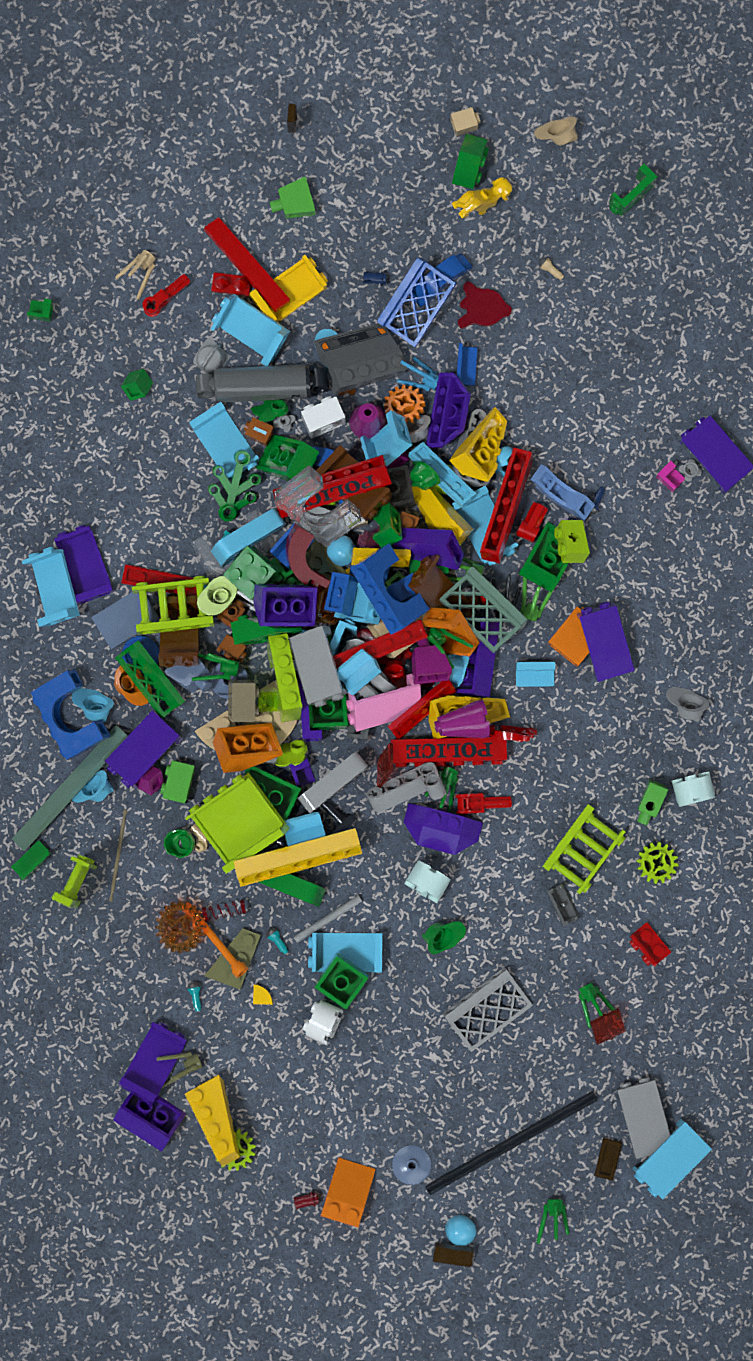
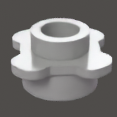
M288 414L277 417L273 425L275 428L283 429L284 432H289L292 423L295 422V417Z
M693 459L679 467V472L683 473L687 482L692 481V478L695 476H700L702 472Z

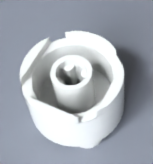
M321 1000L319 1003H314L311 1009L313 1015L310 1020H306L303 1030L306 1031L305 1035L328 1045L330 1042L327 1039L328 1037L333 1038L341 1021L338 1015L339 1013L343 1014V1010Z

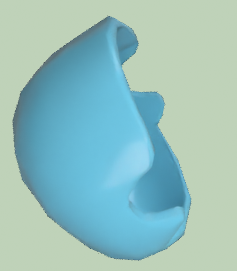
M509 446L500 448L501 452L496 460L498 466L495 473L502 477L505 475L507 469L505 465H508L509 457L513 451Z
M335 536L328 544L327 555L335 565L342 567L351 562L352 551L356 546L348 536Z
M454 1215L447 1221L445 1226L446 1236L455 1245L467 1246L476 1236V1226L465 1215Z

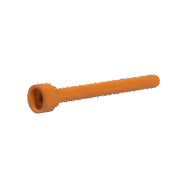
M185 902L184 908L230 963L233 975L236 978L242 976L249 968L244 962L241 963L240 960H236L192 904Z

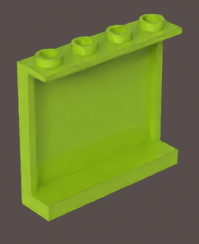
M249 772L244 776L241 774L231 780L233 783L230 786L225 784L217 790V795L213 796L210 794L202 800L204 804L201 806L198 804L194 805L188 810L190 814L185 817L186 820L189 818L193 819L225 863L222 869L226 874L235 868L233 861L254 856L282 837L290 829Z

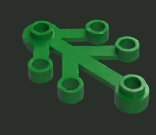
M243 449L236 451L234 454L236 465L231 483L224 474L225 470L221 465H215L212 469V473L218 477L228 493L227 500L225 501L219 493L220 488L217 484L211 483L207 488L208 492L214 496L220 506L218 509L219 517L226 522L234 520L239 509L256 501V495L252 491H247L244 494V498L234 503L236 496L261 482V477L257 473H252L246 481L239 485L243 466L250 462L249 453ZM240 454H244V458L242 460L238 459V456ZM221 468V473L216 474V469ZM254 476L258 477L256 482H252ZM212 487H217L215 492H211ZM252 494L253 499L247 500V496ZM230 509V514L226 515L224 511Z

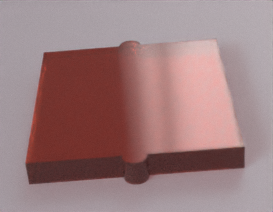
M389 743L377 759V787L379 788L382 787L393 772V743Z
M619 1008L607 1014L604 1013L601 1017L590 1021L597 1045L609 1039L612 1040L614 1037L626 1032Z

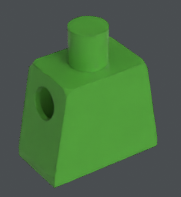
M306 177L279 188L278 194L280 199L269 202L272 213L283 210L285 219L316 215Z
M651 779L648 780L637 807L641 811L637 819L639 823L648 825L651 816H657L667 794V786ZM647 802L654 803L651 810L646 808Z

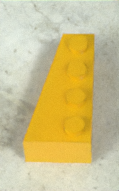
M218 1075L185 1093V1096L218 1162L225 1166L238 1159L240 1154L233 1129L225 1084Z

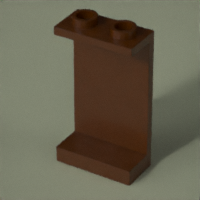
M339 445L314 474L316 476L358 462ZM382 487L342 500L367 522L378 514L377 510L382 505L385 506L391 500L392 492L389 488Z
M438 554L426 556L421 560V565L412 575V580L408 586L415 594L420 593L429 608L447 609L439 599L454 584L435 565L440 556ZM450 595L446 599L451 605H459V595ZM461 595V605H472V596L465 597ZM475 596V605H478L481 600ZM461 608L464 618H471L472 609Z
M178 596L166 597L168 617L171 620H178V617H180ZM186 596L188 616L190 618L198 617L197 596ZM199 628L160 633V653H158L160 666L170 668L173 666L191 667L198 665Z

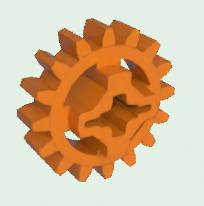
M402 385V389L396 386L395 392L389 391L390 397L385 396L386 403L383 404L385 413L387 414L390 410L394 411L392 409L394 407L397 410L396 413L404 416L406 425L407 421L413 424L414 418L420 419L419 413L424 414L423 407H425L423 394H420L418 388L413 391L412 385L408 389H406L405 385Z

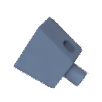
M198 657V665L191 667L173 666L164 671L172 681L192 693L198 688L206 692L211 687V683L208 680H191L192 677L211 675V672L200 657Z

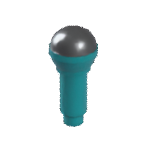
M268 929L266 932L267 938L274 942L283 954L289 952L287 946L280 938L278 929Z
M190 982L187 990L192 996L195 1012L201 1011L199 996L201 986L197 982Z

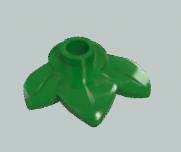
M264 400V404L251 407L252 413L259 417V421L263 422L271 421L288 413V405L283 400Z

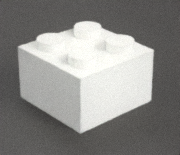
M326 397L321 400L320 404L315 406L314 404L307 405L301 411L302 420L311 439L346 424L345 415L337 397Z

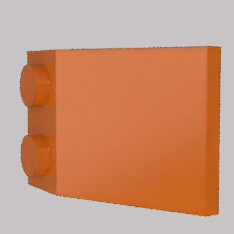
M272 723L217 728L212 742L223 773L243 771L283 754Z
M338 1157L321 1216L358 1228L376 1169Z

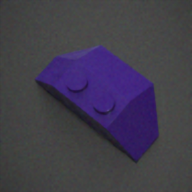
M439 373L426 442L429 448H442L464 432L471 393L455 373Z
M409 803L404 818V824L418 846L456 855L478 842L483 824L463 816Z

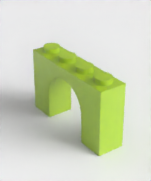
M288 634L269 636L267 655L270 668H274L278 688L277 705L281 723L300 720L302 703Z

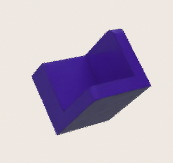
M305 759L296 766L293 764L289 765L297 787L315 782L308 759Z

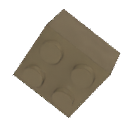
M243 679L228 680V718L231 722H255V717H258L259 709L255 703V698L259 697V687L256 686L254 681Z

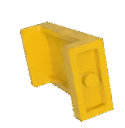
M303 255L299 262L273 279L291 299L289 304L275 313L256 289L250 292L249 295L262 313L279 323L326 290L328 280L322 272L318 273L315 269L317 265L314 260Z

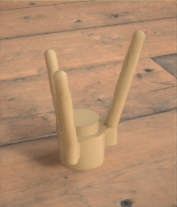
M143 250L115 278L119 279L131 267L133 269L128 273L129 277L139 267L143 270L148 268L136 297L140 299L151 271L155 267L153 262L156 259L151 253Z

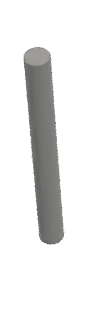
M359 895L295 935V941L299 943L361 903L362 900Z

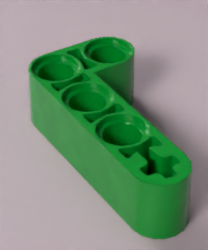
M291 874L258 882L317 907L320 906L326 889Z

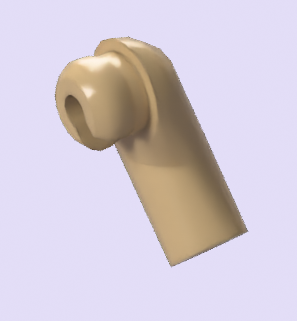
M195 823L190 828V831L196 836L194 848L197 852H203L208 847V840Z

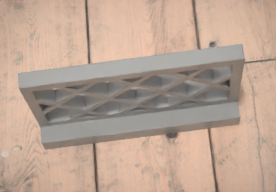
M503 967L442 1014L470 1052H472L533 1005L507 969ZM508 981L513 985L512 994L502 993L503 985ZM489 995H498L497 1006L486 1004ZM501 995L512 997L510 1007L500 1006ZM515 997L523 998L526 1005L521 1009L513 1008ZM473 1007H483L481 1017L471 1016ZM486 1007L496 1008L495 1019L484 1018ZM499 1009L510 1010L507 1020H498ZM460 1017L467 1018L466 1029L457 1028L454 1022ZM470 1019L481 1020L479 1031L469 1030ZM484 1021L494 1022V1028L491 1032L482 1031ZM468 1032L479 1034L478 1041L472 1046L467 1041Z

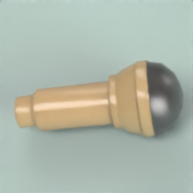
M543 257L540 259V269L550 272L559 280L564 277L552 265L549 258Z

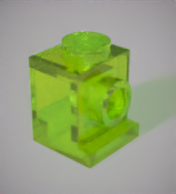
M259 692V712H278V692Z

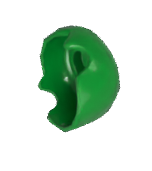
M176 829L168 832L164 838L163 846L168 855L184 858L194 850L195 839L189 831Z

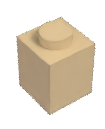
M472 107L452 113L450 116L456 136L478 129L480 119L478 113H474Z

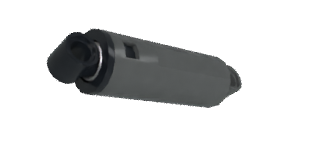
M309 364L216 368L214 375L199 374L196 376V396L203 399L215 396L218 403L311 398V391L314 393L329 391V371L324 368H315L310 371Z

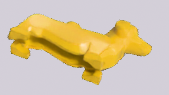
M504 177L492 180L493 187L467 191L457 201L453 202L452 205L455 209L458 207L463 208L458 213L461 218L468 217V214L472 211H477L480 215H484L487 209L496 205L500 197L504 201L508 200L507 197L513 188L509 180Z

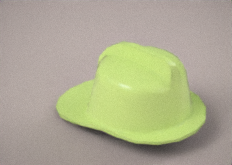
M224 576L213 579L197 599L199 610L207 615L220 614L232 604L237 594V587Z

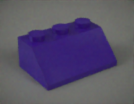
M287 584L254 585L253 604L259 626H315L316 587Z
M129 1093L113 1121L162 1152L186 1113L160 1096H157L152 1105Z

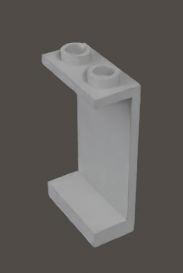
M320 626L288 638L307 704L315 705V707L326 705V701L331 699L333 701L344 698V694L349 693L347 689L342 688L327 639V636L332 634L328 626Z
M650 1077L639 1079V1083L631 1085V1082L620 1084V1088L616 1089L635 1159L652 1155L670 1136L656 1081L654 1079L650 1080Z

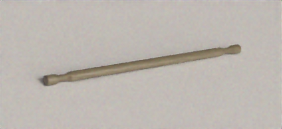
M123 810V819L121 823L111 885V895L109 897V901L112 902L117 878V871L122 847L127 810Z

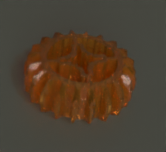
M178 901L177 904L176 902H171L170 906H164L165 912H159L161 918L155 919L159 922V925H156L154 928L159 929L156 936L162 937L159 943H165V949L170 948L171 952L177 951L178 953L190 952L191 948H197L196 943L202 942L200 936L206 935L202 932V929H205L207 926L202 925L205 918L199 917L202 911H196V905L191 906L190 902L183 903V901ZM179 911L185 912L184 916H181L179 919L172 917ZM182 935L189 937L182 943L176 942L177 938H180Z

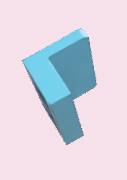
M360 649L337 669L339 679L344 682L347 691L352 696L382 672L377 660L364 649Z
M516 662V686H554L555 662Z
M319 812L285 820L290 828L285 833L288 846L325 837Z

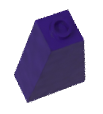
M401 528L402 539L391 545L393 549L411 550L410 559L421 561L426 556L438 554L440 558L435 565L459 570L464 557V553L452 530Z

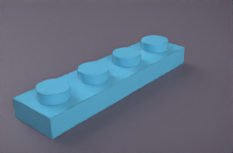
M424 442L420 443L409 453L408 457L412 461L424 462L436 471L441 480L438 486L461 508L475 497L476 493Z

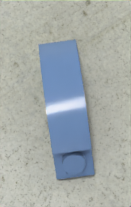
M542 464L530 479L536 485V488L547 498L584 521L595 506L586 495L567 486Z

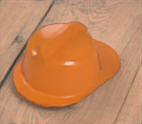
M120 665L114 675L115 689L133 705L143 706L147 704V699ZM136 669L137 678L144 680V676ZM148 685L147 691L152 695V688Z

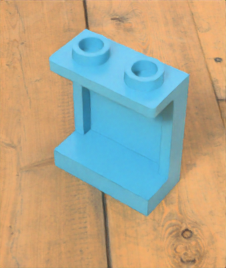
M392 410L386 414L388 424L375 436L368 438L363 435L360 438L366 460L383 455L388 466L412 445L404 416Z
M359 583L357 584L351 616L336 612L334 614L336 618L347 619L353 622L379 625L380 616Z
M347 619L344 622L339 621L330 642L333 656L336 655L346 631L357 635L358 627H356V623Z

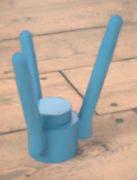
M413 357V360L427 371L426 373L405 361L400 362L402 365L423 376L422 382L425 384L397 379L398 383L412 385L429 391L430 388L435 390L438 381L437 372L430 369L416 357Z

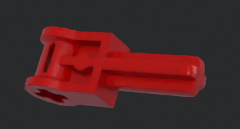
M182 274L164 290L161 289L155 295L145 298L142 303L145 314L150 317L157 316L161 308L190 283V279L185 274ZM149 304L154 305V306H155V309L152 310L151 308L148 307V305H149Z
M483 793L455 795L458 805L456 814L484 813V809L510 808L512 806L510 796L484 797Z

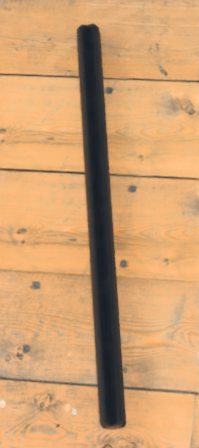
M590 1092L427 1184L425 1188L428 1194H434L596 1102L597 1097L595 1093Z

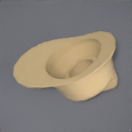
M567 117L550 121L538 127L534 135L537 139H551L556 145H565L578 138L575 129L577 119L575 117Z

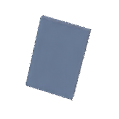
M131 592L91 617L111 650L137 635L136 624H140V621H142L139 593L134 594ZM147 599L149 620L152 623L158 622L160 618Z

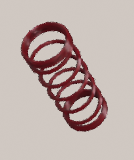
M243 899V900H240V905H241L242 913H243V914H246L245 905H244L245 902H244V899ZM233 901V902H232V905L235 906L238 915H241V910H240V914H239V912H238V910H237V907H236V904H235V902ZM225 902V907L227 906V909H228V912H229L230 916L233 917V914H234V913L232 912V915H231L230 910H229V908H228V905H227V903ZM217 904V909L219 907L222 917L225 918L226 914L223 916L219 904ZM209 906V910L211 909L214 918L217 920V919H218V914H217V918H216V917H215V914H214V912H213L212 907ZM202 907L204 921H210L211 917L208 919L206 907Z

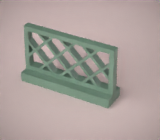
M473 566L464 577L439 599L447 609L456 610L455 608H459L460 611L461 608L472 609V618L465 619L475 636L493 654L519 629L521 630L527 622V619ZM466 580L472 585V592H461V585ZM450 595H459V605H451L446 599ZM461 595L472 596V605H461ZM475 596H483L486 599V605H475ZM475 609H486V618H474ZM488 609H497L499 611V618H488ZM474 622H486V631H477L474 628ZM488 622H499V632L488 631ZM502 622H510L514 628L510 632H502ZM488 635H499V643L495 646L491 645L488 642Z

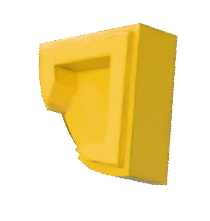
M254 985L253 1004L273 1005L271 995L262 986Z

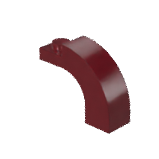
M295 523L286 541L287 562L295 576L305 585L311 579L310 582L319 588L322 585L327 588L330 580L310 568L306 562V550L314 535Z

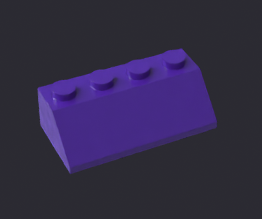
M474 622V628L477 631H486V622ZM488 622V631H499V622ZM488 635V642L495 646L498 635ZM479 639L480 643L471 656H469L463 682L456 688L455 694L490 697L495 653L493 654Z

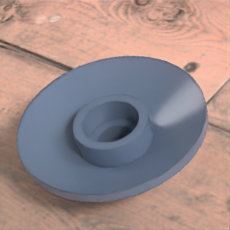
M405 1146L393 1158V1172L405 1184H419L430 1173V1157L424 1149L418 1146ZM410 1162H414L416 1164L414 1169H410L408 1167V1164Z

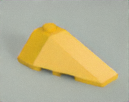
M445 696L430 701L428 721L433 739L447 737L441 736L439 732L436 733L434 722L437 721V717L477 700H483L488 713L486 714V721H489V724L509 718L510 715L505 699Z

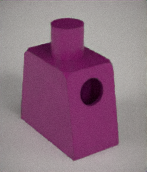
M427 638L418 641L419 647L414 648L412 654L413 684L449 681L452 668L445 653L442 654L435 645L430 646Z

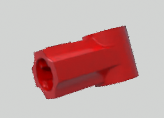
M533 502L516 535L533 543L548 509L539 503Z

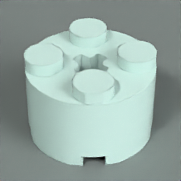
M709 771L698 774L699 778L695 774L685 777V781H683V778L672 781L679 807L715 798Z
M418 860L404 884L413 890L416 887L415 890L418 894L438 903L449 885L450 879Z

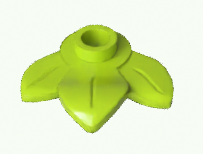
M302 740L281 744L280 747L283 754L277 758L275 765L284 767L291 763L295 766L302 763L305 759L304 754L308 751L307 745Z

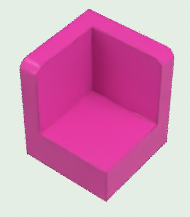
M672 461L656 476L671 492L685 480L675 469L676 465Z

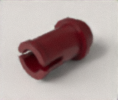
M311 1191L310 1194L294 1197L296 1210L312 1205L316 1207V1204H319L317 1192L313 1193Z

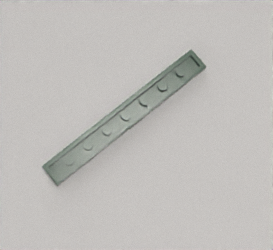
M117 725L109 732L111 737L99 743L12 838L23 851L33 843L106 763L105 760L128 737Z

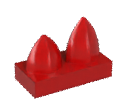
M214 273L211 292L249 297L251 284L244 276Z

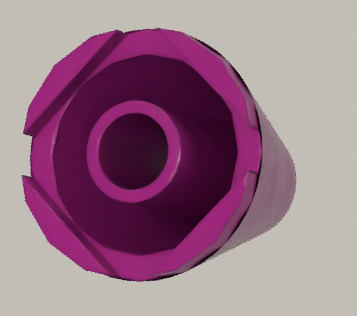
M366 402L359 404L352 410L349 417V425L357 437L361 438L364 435L372 438L387 425V418L384 410L379 405Z
M477 700L437 717V721L434 722L436 733L439 732L441 736L489 737V721H486V714L488 713L483 700Z

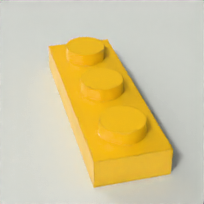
M353 548L351 565H356L378 548ZM393 549L399 560L391 566L398 568L408 567L411 550Z

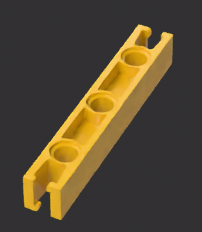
M356 828L233 862L237 879L242 887L363 853Z

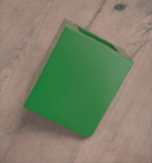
M44 299V302L31 300L30 309L27 311L26 316L28 319L51 322L53 301L51 299Z
M143 368L130 372L122 383L121 388L129 400L132 401L145 397L153 382Z

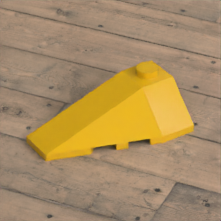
M496 407L486 415L449 460L462 475L487 482L497 470L498 463H496V460L501 452L499 447L501 440L504 439L507 420Z
M412 486L410 492L428 528L452 530L459 545H461L474 529L434 487L422 490Z

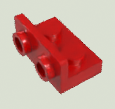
M648 922L629 936L631 939L629 941L630 945L635 951L638 949L643 954L641 958L647 966L652 965L655 967L671 953Z

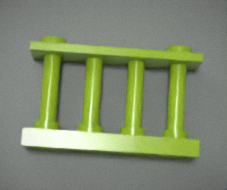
M195 576L193 580L151 585H148L146 582L137 583L136 586L132 587L134 594L139 593L142 618L140 624H136L137 634L145 635L213 627V616L204 614L200 610L197 615L198 617L190 618L188 616L185 588L196 587L198 599L204 590V586L210 583L209 578ZM177 589L180 611L178 620H171L168 617L166 590ZM158 591L161 619H159V622L152 623L149 620L147 592Z
M589 804L584 808L542 865V868L547 871L556 869L579 886L576 891L578 894L587 892L592 885L589 881L614 847L616 845L619 847L626 838L623 836L625 833L623 829L617 834L595 818V814L592 813L594 808ZM584 822L587 824L591 823L614 840L607 850L582 832L581 826ZM573 837L580 839L602 855L596 865L571 848L572 845L569 843ZM562 853L568 854L591 871L585 880L579 878L560 863L558 858Z
M79 854L77 857L72 856L70 859L75 861L76 864L64 890H61L60 893L55 892L52 897L53 900L71 908H78L81 901L77 900V894L89 868L95 870L97 868L94 865V860Z

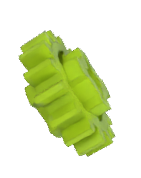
M658 842L655 847L653 843H650L649 849L644 846L643 850L645 852L638 853L641 859L636 860L637 863H640L637 870L643 871L640 876L646 875L647 882L653 879V883L657 884L660 879L661 883H665V877L671 880L670 873L676 874L673 867L678 866L677 863H674V860L678 857L672 856L674 849L668 851L667 844L661 847V842ZM653 850H660L655 856L648 854ZM666 855L669 858L670 866L665 861ZM661 856L660 863L662 866L655 868L653 860H657ZM644 861L648 862L649 871L646 870ZM663 870L666 872L661 876H655L657 871Z
M241 1128L235 1132L238 1149H240L239 1154L246 1157L240 1162H235L236 1160L228 1163L229 1171H231L232 1167L239 1171L240 1165L246 1168L245 1162L251 1163L252 1159L250 1156H255V1152L251 1151V1149L255 1148L256 1145L250 1143L253 1137L247 1138V1131L241 1134ZM241 1138L246 1142L248 1149L244 1148L240 1143Z

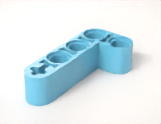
M273 508L219 540L212 548L211 553L220 566L224 567L232 562L246 546L257 544L280 530L286 523L276 508Z

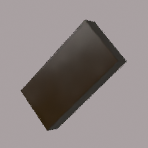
M289 103L287 127L288 132L295 133L297 107L295 104Z
M606 1138L602 1139L594 1172L595 1177L613 1181L622 1142Z
M435 1242L433 1262L471 1267L474 1248Z

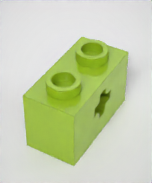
M561 520L555 528L554 536L558 541V554L561 556L562 563H584L590 552L583 520Z

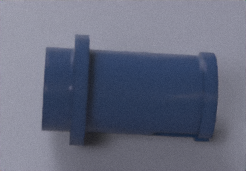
M383 271L381 273L364 272L363 284H380V286L386 284L387 273H383Z

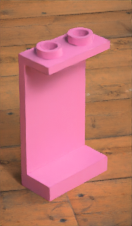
M412 674L406 675L407 687L361 700H356L354 695L352 696L348 693L349 700H346V704L350 713L347 714L349 724L354 726L356 732L396 720L421 699L420 684H413Z

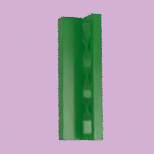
M139 640L115 657L161 719L185 702ZM128 653L133 659L132 665L127 664L122 658L125 654ZM136 669L144 673V680L137 678ZM148 685L154 686L156 695H151L147 691ZM159 700L165 701L169 706L166 711L163 712L160 708Z

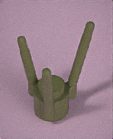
M191 1052L157 1057V1061L186 1059L182 1061L185 1070L172 1076L170 1080L164 1083L162 1088L193 1071L201 1069L202 1066L198 1055H192Z

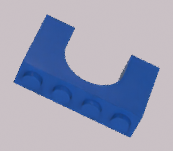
M387 544L350 569L390 635L404 629L427 612L429 608L420 593L408 598L404 602H398L388 594L384 585V573L399 558L391 545Z
M75 669L65 671L31 692L34 704L39 707L43 721L49 726L50 734L56 740L60 747L59 751L66 760L79 756L111 737L102 720L94 721L79 731L72 730L63 723L60 715V707L63 700L84 686Z

